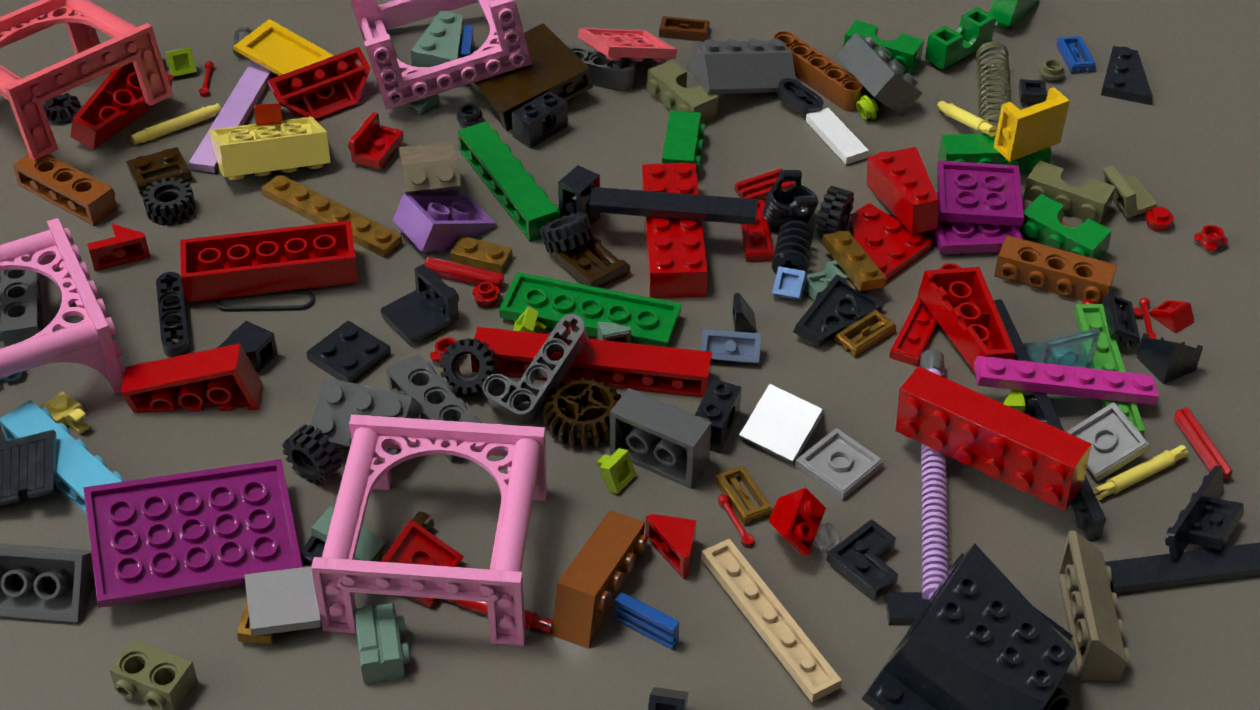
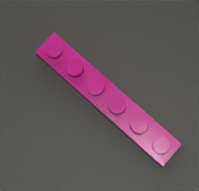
M977 356L974 362L977 386L1155 405L1159 398L1153 375Z

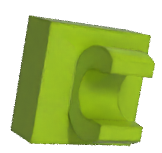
M191 47L165 52L172 76L197 72Z
M528 306L516 320L513 331L542 333L546 326L536 321L539 311Z
M618 448L611 456L605 454L595 462L596 466H599L602 474L600 477L605 480L608 491L618 494L637 475L628 450Z

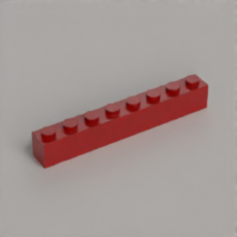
M477 327L474 339H480L482 343L486 342L489 345L488 348L494 350V359L498 360V364L495 365V369H498L497 374L522 378L550 334ZM587 339L586 344L561 382L569 383L570 378L578 381L581 380L582 376H584L585 380L591 381L596 377L598 383L607 381L609 387L619 389L630 388L637 391L703 398L709 387L712 352ZM555 352L550 356V360H560L564 354ZM471 355L472 372L478 373L480 368L479 361L475 356ZM538 377V378H536V379H538V380H547L548 378H546V377Z

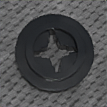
M69 93L58 95L42 102L49 122L70 120L81 109L77 96H71Z

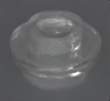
M825 523L824 525L820 524L813 544L819 551L827 554L842 540L837 529L832 524Z

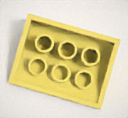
M313 117L282 120L281 124L261 126L250 124L209 130V136L220 172L230 180L242 179L245 174L255 173V176L270 175L271 171L281 170L284 173L295 172L297 167L307 166L308 169L322 168L323 164L331 163L327 131Z

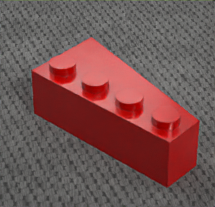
M917 147L892 152L883 151L877 155L868 156L867 186L911 234L937 229L939 199Z
M980 267L924 271L918 296L974 373V362L977 356L1013 360L1015 350Z

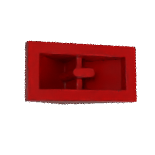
M657 514L647 515L645 527L647 540L680 577L685 579L689 576L696 539L697 520Z

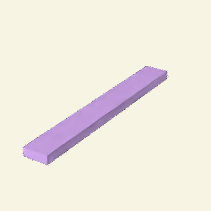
M251 60L209 130L244 125L266 89L268 80L273 77L274 73ZM208 130L189 161L190 170L215 174L219 166Z

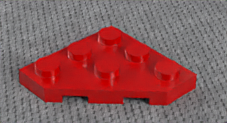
M867 203L851 214L850 226L853 237L887 277L886 282L931 250L932 241L920 233L911 234L900 221L870 203Z

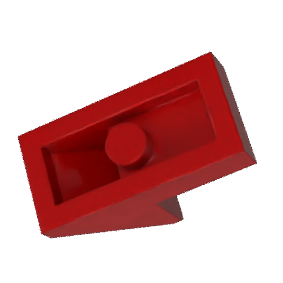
M111 224L114 237L87 243L94 271L151 258L144 233L116 224Z

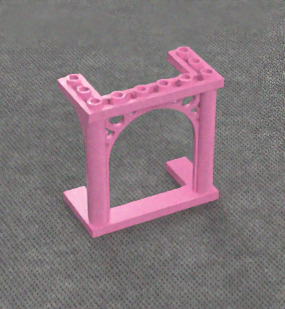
M350 0L362 38L365 37L366 39L364 44L386 110L532 64L516 0H394L381 5H377L376 0ZM479 2L489 24L490 32L484 44L474 53L433 67L410 66L397 59L390 36L386 30L435 16L440 10L451 11Z
M56 218L47 221L49 228L47 231L1 244L0 271L27 270L50 278L62 292V303L55 318L42 331L22 342L0 349V379L45 364L71 362L83 364L99 371L110 383L114 394L121 392L126 368L123 361H118L117 357L122 356L117 339L112 340L111 337L116 334V330L111 317H104L107 316V311L102 298L96 300L99 295L94 281H87L90 279L85 262L79 263L82 261L77 245H72L74 241L69 228L63 229L59 219ZM76 303L77 307H70V305ZM74 315L84 318V320L78 323H69L64 319Z
M351 414L349 421L351 446L322 558L314 557L311 566L323 631L356 634L354 592L487 602L490 643L524 646L526 630L523 573L521 571L532 501H546L545 427ZM388 448L402 449L399 454H388ZM425 455H453L480 465L496 481L501 493V507L490 569L354 560L372 489L390 490L392 482L390 469L396 465ZM489 455L506 456L504 459L495 462L487 459ZM507 468L508 474L501 473L499 470Z

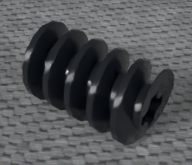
M790 221L783 224L779 229L772 260V269L775 274H777L778 266L802 271L806 270L813 239V230L807 223Z

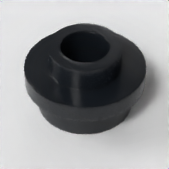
M472 103L462 105L457 113L458 122L469 127L480 123L483 119L479 106Z

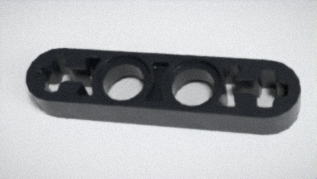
M166 272L157 278L156 288L161 342L165 355L171 358L185 355L190 351V338L181 275L176 272ZM172 285L173 291H168V286ZM171 302L179 303L174 307H166V304ZM174 321L181 322L179 325L174 327L167 326L169 323ZM173 338H178V344L174 345Z

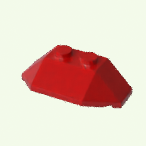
M360 47L269 79L268 84L278 104L304 118L313 117L315 120L357 105L371 68Z

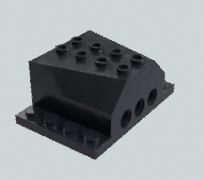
M974 543L965 555L961 553L861 700L874 710H1042L1077 654L1075 644L1070 641L1073 635L1035 608Z

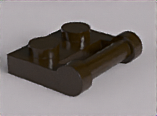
M178 147L126 161L128 171L139 194L146 191L148 185L153 187L152 182L157 181L161 183L163 178H166V181H170V178H175L176 181L179 178L184 181L192 179L189 166L185 163Z
M595 235L591 240L584 242L585 244L577 245L576 248H569L567 251L562 252L561 250L556 253L557 261L583 285L599 287L616 277H625L630 271V265L624 260H619L601 245V240ZM597 256H599V257H600L604 262H606L609 266H607L605 263H603Z

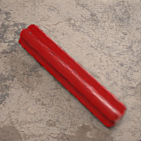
M428 257L424 262V265L432 272H436L440 277L479 285L482 282H491L499 289H502L505 280L502 273Z
M1189 408L1178 409L1175 412L1174 420L1210 472L1215 465L1222 466L1223 481L1230 479L1233 470Z

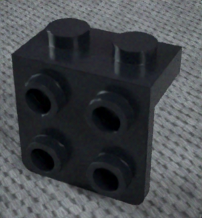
M424 264L414 268L416 290L382 307L380 310L381 316L409 343H416L459 320L458 293L453 287L445 284L436 272H432Z

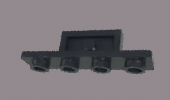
M1215 465L1209 475L1204 476L1202 485L1197 492L1191 495L1190 502L1185 510L1182 509L1174 526L1168 528L1165 544L1169 547L1170 559L1178 560L1188 544L1221 550L1244 515L1243 503L1219 499L1224 491L1222 466Z

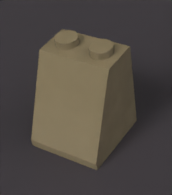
M453 142L399 147L404 193H459L461 184L458 160Z

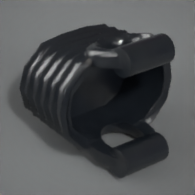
M781 170L775 185L771 187L767 195L764 210L762 211L763 217L769 224L777 228H781L783 224L790 221L808 223L819 204L816 194L811 189L801 185L802 172L800 170ZM795 181L791 188L782 189L783 182Z

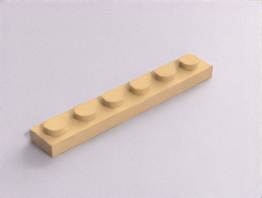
M730 538L702 551L701 560L811 702L841 688V678Z

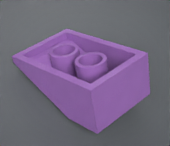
M403 193L392 220L401 229V232L416 245V248L424 253L445 251L454 247L460 236L473 238L495 228L497 224L467 193Z

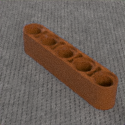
M780 31L774 34L773 39L783 41L784 45L792 52L795 76L841 109L857 111L856 102L863 96L864 86L853 74L794 34L787 31Z

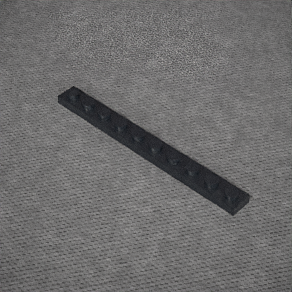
M1002 299L994 300L1015 350L1013 360L1031 362ZM1023 391L1026 413L1064 431L1047 393ZM1085 475L1083 487L1070 505L1075 513L1076 524L1079 529L1083 530L1088 541L1100 540L1106 517Z

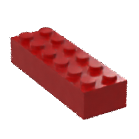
M642 164L641 190L699 195L696 164ZM643 216L650 298L706 297L707 263L702 221Z
M351 220L180 240L181 281L186 303L359 283Z
M920 366L914 370L899 389L895 431L905 437L922 443L935 451L958 460L962 464L973 467L992 478L1007 483L1064 511L1067 510L1083 487L1091 443Z

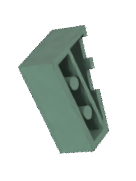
M440 10L411 50L412 66L433 67L459 59L464 27L463 15Z

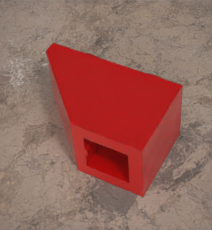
M805 487L779 497L770 516L769 523L802 557H806L809 555L826 507Z

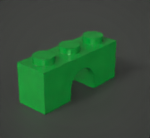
M976 7L961 16L957 31L944 25L928 34L925 59L944 70L972 54L983 44L992 42L996 17Z
M858 20L854 21L844 35L843 47L855 33H858L863 38L868 35L878 44L877 48L881 45L892 54L891 60L896 59L905 67L904 74L908 72L911 75L922 58L924 40L901 33L895 40H882L877 37L878 26Z
M1040 194L1024 211V221L1020 231L1049 247L1097 260L1109 249L1112 230L1089 218L1077 227L1063 225L1064 205L1043 194Z

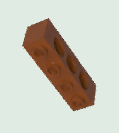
M28 154L13 164L20 187L92 226L118 209L115 201V192L110 185L94 179L91 175L75 169L72 165L56 159L51 154H47L35 161Z
M1007 235L998 255L994 276L1077 300H1091L1094 304H1103V297L1110 293L1117 265Z

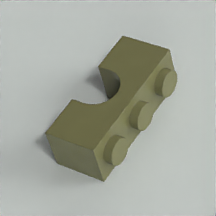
M670 60L648 70L647 90L666 107L675 111L700 112L701 123L717 117L718 96L716 94H708L701 85L687 88V71L676 62Z
M1039 160L1027 178L1023 199L1033 202L1040 194H1043L1064 205L1063 213L1083 220L1089 218L1100 224L1111 207L1116 186L1089 178L1088 182L1082 186L1068 185L1062 180L1063 168Z

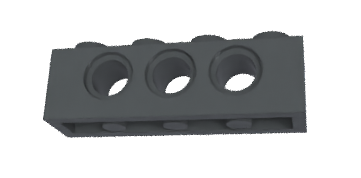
M27 270L0 271V342L4 341L6 347L31 338L43 330V275Z
M419 354L387 368L390 391L411 396L422 404L418 419L482 423L477 416L473 417L461 398L457 399L447 381L441 380L436 375L432 364L426 363ZM445 455L450 460V462H453L461 458L453 455Z

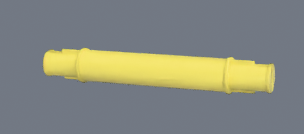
M938 102L937 106L939 107H937V110L943 112L945 116L973 128L981 134L986 133L991 137L996 135L997 127L991 125L989 121L965 111L953 103Z
M218 103L212 106L201 107L200 109L145 128L131 135L132 142L136 145L149 140L152 141L208 120L219 114L221 107Z
M1179 445L1170 451L1165 450L1163 453L1113 478L1107 479L1106 483L1095 487L1093 492L1094 494L1101 493L1096 496L1097 500H1102L1111 494H1118L1120 491L1170 466H1174L1176 461L1188 456V450L1182 452V450L1186 449L1184 445Z

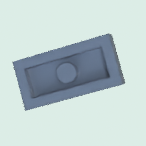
M702 329L701 351L712 352V359L759 363L760 333Z

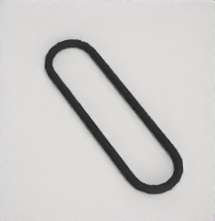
M291 290L258 295L306 294L310 297V301L304 305L226 307L219 304L220 299H215V306L223 311L298 310L310 307L314 303L315 297L307 290Z

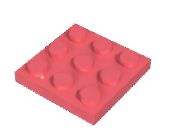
M579 28L578 38L586 42L587 46L595 48L596 52L606 55V58L609 60L620 61L621 57H628L632 61L639 62L644 61V58H651V60L656 62H666V59H676V48L646 30Z

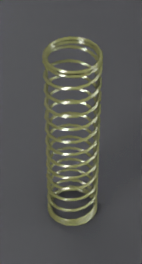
M999 42L985 43L979 47L976 53L979 117L987 121H999V119L992 118H999L1000 113L994 112H1000L1001 110L991 112L986 110L1000 109L1002 104L987 106V103L1012 102L1009 53L1007 48ZM991 47H998L1005 51V54L1000 51L986 52L979 58L984 50ZM990 53H999L1005 57V59L989 57L981 62V59ZM989 59L1003 60V62L1001 63L992 62L986 65L983 64L985 61ZM1002 89L1005 90L1004 93H1002V92H995V91H1001ZM1003 95L1006 96L1004 99H1002V98H995V97H1000V96H1003ZM986 97H994L993 99L989 100L985 99Z

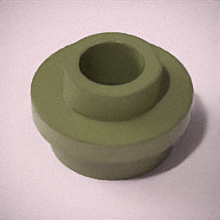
M1057 59L1045 60L1039 69L1040 75L1048 81L1061 79L1065 72L1063 63Z

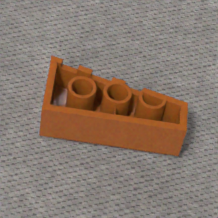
M611 510L608 511L557 582L552 636L586 648L590 647L628 573L631 572L638 554L642 555L646 548L648 537L644 535L645 521Z

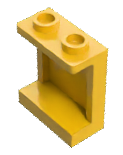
M1053 87L1048 90L1045 102L1019 110L1012 102L1002 104L994 148L1010 162L1059 144L1070 100Z

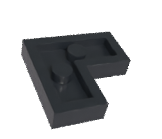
M873 519L869 520L827 552L826 561L874 600L897 583L898 573L879 559V557L895 545L896 537Z

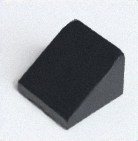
M735 293L733 295L732 310L734 330L736 332L756 333L757 328L753 310L740 293Z

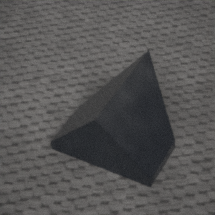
M1143 333L1136 358L1162 384H1165L1196 371L1203 346L1197 345L1194 348L1185 345V342L1165 341L1163 337H1161V340L1149 338V334Z

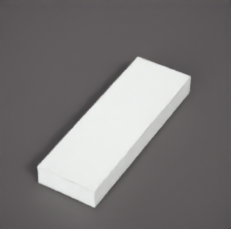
M829 108L806 114V122L846 165L868 157L869 150Z

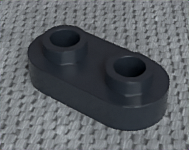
M785 78L779 82L776 91L777 96L804 116L822 109L823 99L797 80Z

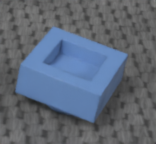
M778 266L772 290L773 296L801 301L808 276L807 272Z

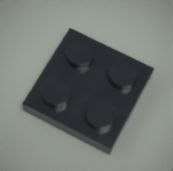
M348 320L306 351L308 361L334 378L355 383L391 355V350L388 344Z

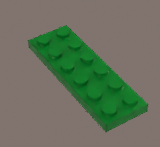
M517 272L499 309L500 318L516 321L527 307L530 306L539 311L536 321L543 323L549 328H555L563 316L575 314L583 319L589 336L598 337L597 323L608 322L630 327L631 343L669 347L681 314L682 304Z

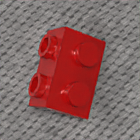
M373 112L367 120L363 121L355 135H352L349 139L348 148L351 152L352 162L381 169L404 140L403 131L380 125L379 114Z

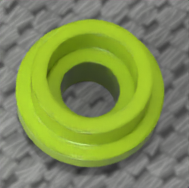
M864 95L856 102L857 110L863 120L869 118L873 120L876 118L878 106L873 98Z

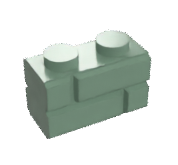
M393 603L377 605L376 608L372 606L356 608L354 613L363 683H378L384 679L387 681L402 679L405 676L403 664L410 663L408 643H400V636H406L404 615L397 616L396 607Z

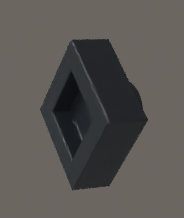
M1020 79L1018 86L1020 102L1036 104L1046 101L1045 81Z

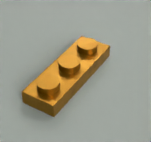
M838 231L823 235V246L859 291L885 287L887 277L849 231Z

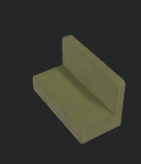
M1114 165L1103 168L1104 183L1116 186L1113 200L1127 218L1157 207V202L1136 175L1123 178Z

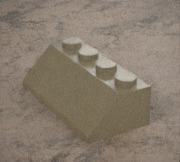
M1069 531L1057 574L1068 630L1073 635L1070 641L1075 644L1077 652L1074 661L1078 681L1120 682L1124 669L1129 667L1130 653L1127 647H1123V622L1121 619H1117V595L1115 592H1111L1110 588L1111 568L1105 565L1102 551L1077 531Z

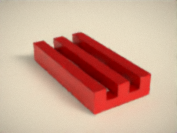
M782 168L735 183V191L741 198L766 200L769 190L775 185ZM783 182L782 189L791 188L794 182Z

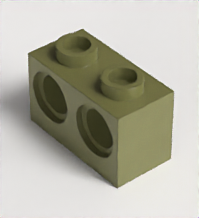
M132 639L109 670L114 689L119 695L127 699L133 697L146 702L148 706L155 710H178L198 683L193 661L136 639Z

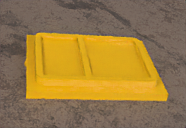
M271 19L267 20L233 47V50L278 76L334 56Z

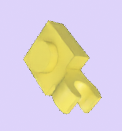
M63 391L39 407H45L57 424L63 423L65 426L68 425L78 434H82L90 428V425L83 420L86 414L83 411L82 405Z

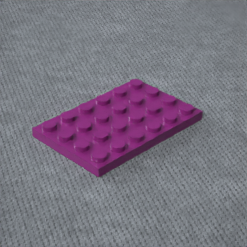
M282 459L83 487L98 608L244 585V574L303 567Z

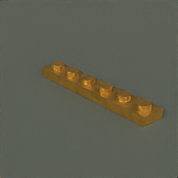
M278 174L261 187L264 197L317 224L351 220L354 243L383 258H386L403 244L401 234L281 174Z

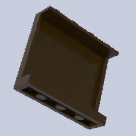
M544 23L524 32L532 62L531 65L471 83L499 114L501 125L506 131L512 129L513 111L548 91L568 101L593 88L590 68Z

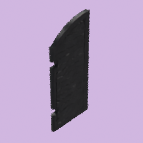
M54 429L0 443V506L21 501V493L28 492V498L31 499L56 492V432Z

